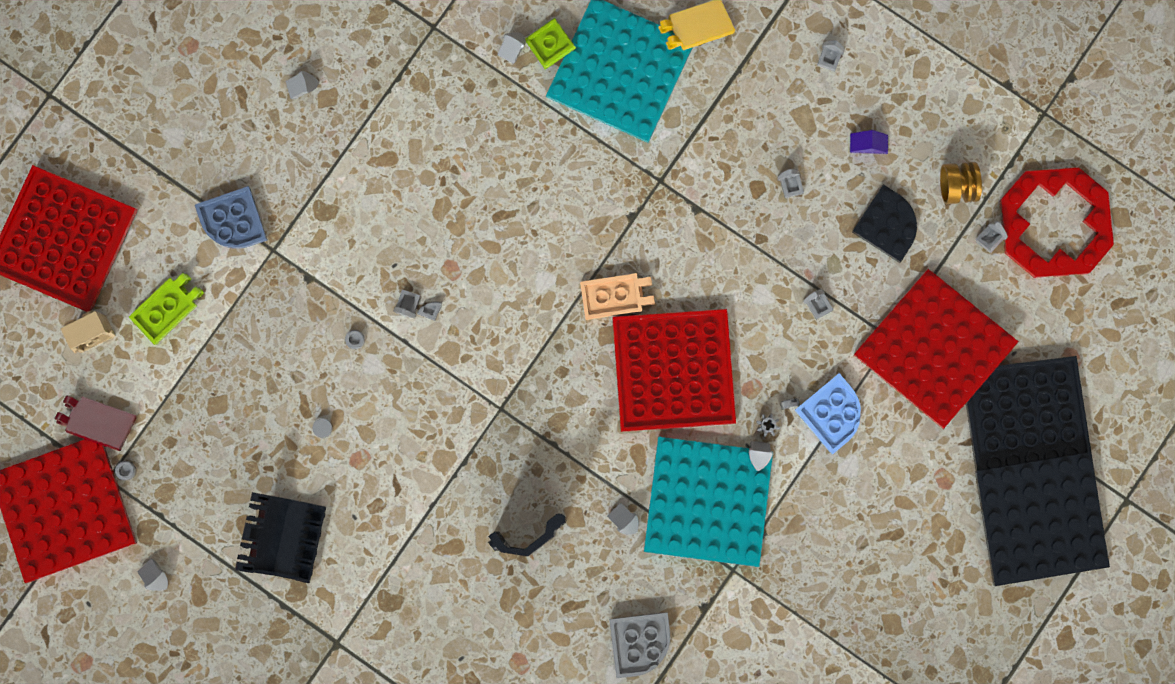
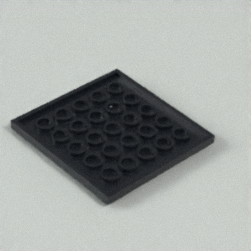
M1077 356L999 365L966 403L975 471L1091 452Z
M1091 452L975 471L993 586L1110 567Z

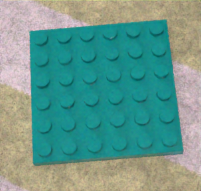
M591 0L572 39L576 49L564 56L546 94V98L649 143L693 47L683 50L681 46L669 50L666 42H668V37L675 35L672 30L661 34L658 28L661 25L607 1Z
M658 437L644 552L760 567L773 455L769 463L763 469L757 471L750 460V448Z

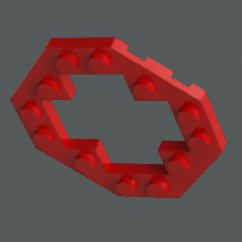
M1079 167L1025 171L1000 200L1002 227L1008 236L1004 240L1005 254L1033 278L1089 274L1114 245L1109 193ZM1066 183L1094 207L1082 222L1097 234L1075 260L1059 249L1047 262L1019 239L1030 223L1016 211L1038 185L1054 197Z

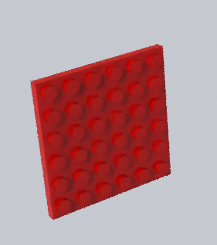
M32 165L0 233V275L85 312L91 311L138 209Z
M927 269L854 353V356L944 430L1019 341L931 270Z
M727 309L612 317L621 432L736 424Z
M84 439L0 470V509L25 584L137 544L105 446Z

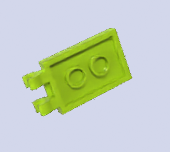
M182 273L175 281L169 278L129 316L133 323L154 345H157L197 307L194 301L204 294L202 289L197 286L190 293L186 290L184 285L192 280L187 273Z

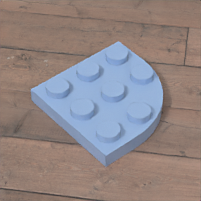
M838 373L796 408L795 412L827 450L834 454L856 433L860 423L861 407L855 391Z

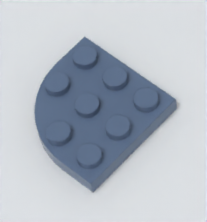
M249 186L195 204L200 223L206 234L224 247L241 249L268 240Z

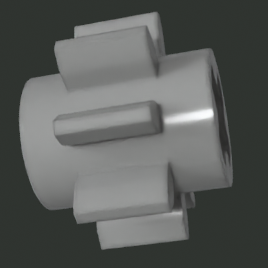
M764 414L761 415L763 420L756 421L760 425L757 432H764L763 437H766L767 433H770L772 437L775 436L773 431L780 430L776 426L779 419H772L773 414H770L769 418H766ZM769 420L773 428L766 430V426L763 423Z

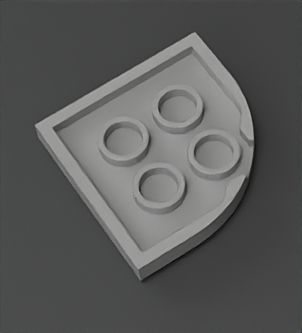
M668 612L609 619L616 679L646 674L662 662L670 645Z

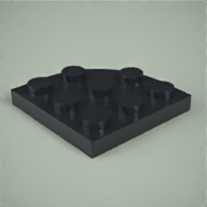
M883 184L852 233L898 263H901L915 240L917 220L913 208L908 201Z

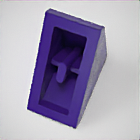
M875 130L851 133L850 153L888 154V135Z

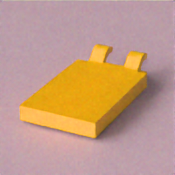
M721 0L709 1L670 14L668 19L660 21L661 26L658 27L661 34L671 30L675 34L667 38L668 42H666L669 50L678 46L686 50L735 32V28Z

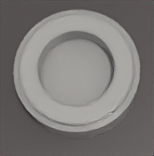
M351 330L347 333L345 342L349 348L357 350L364 345L365 337L360 331Z
M320 418L314 422L312 429L316 436L326 438L332 433L333 427L329 420Z
M122 461L116 466L115 473L121 480H131L136 474V467L132 462Z

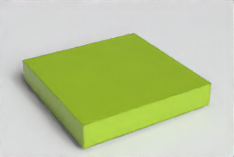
M555 18L525 38L526 43L545 70L576 49Z

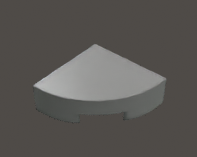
M428 303L422 306L417 314L436 321L442 303Z
M799 399L782 401L780 403L781 410L800 406Z

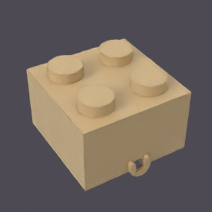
M93 310L84 313L83 317L78 320L73 319L66 322L65 326L60 328L69 348L75 354L77 352L83 353L116 336L107 316Z

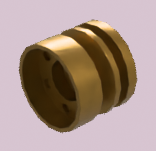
M964 162L961 164L960 170L956 163L943 164L941 166L940 188L945 204L959 203L961 195L965 203L970 202V200L973 202L980 200L982 178L977 162H970L969 165Z

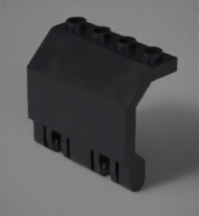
M252 492L250 501L261 504L249 503V508L259 509L258 517L246 516V520L256 522V524L245 522L241 538L252 543H240L242 548H251L249 556L244 554L238 555L237 559L248 561V563L236 561L235 570L310 583L326 507Z
M560 513L554 515L546 522L545 533L525 549L510 547L499 531H494L488 536L490 538L488 543L494 551L528 557L556 536V531L566 523L567 519L565 515Z

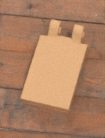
M637 273L580 282L586 320L643 312L642 306L655 305L654 296L643 297L642 287L652 286L651 277L638 279Z

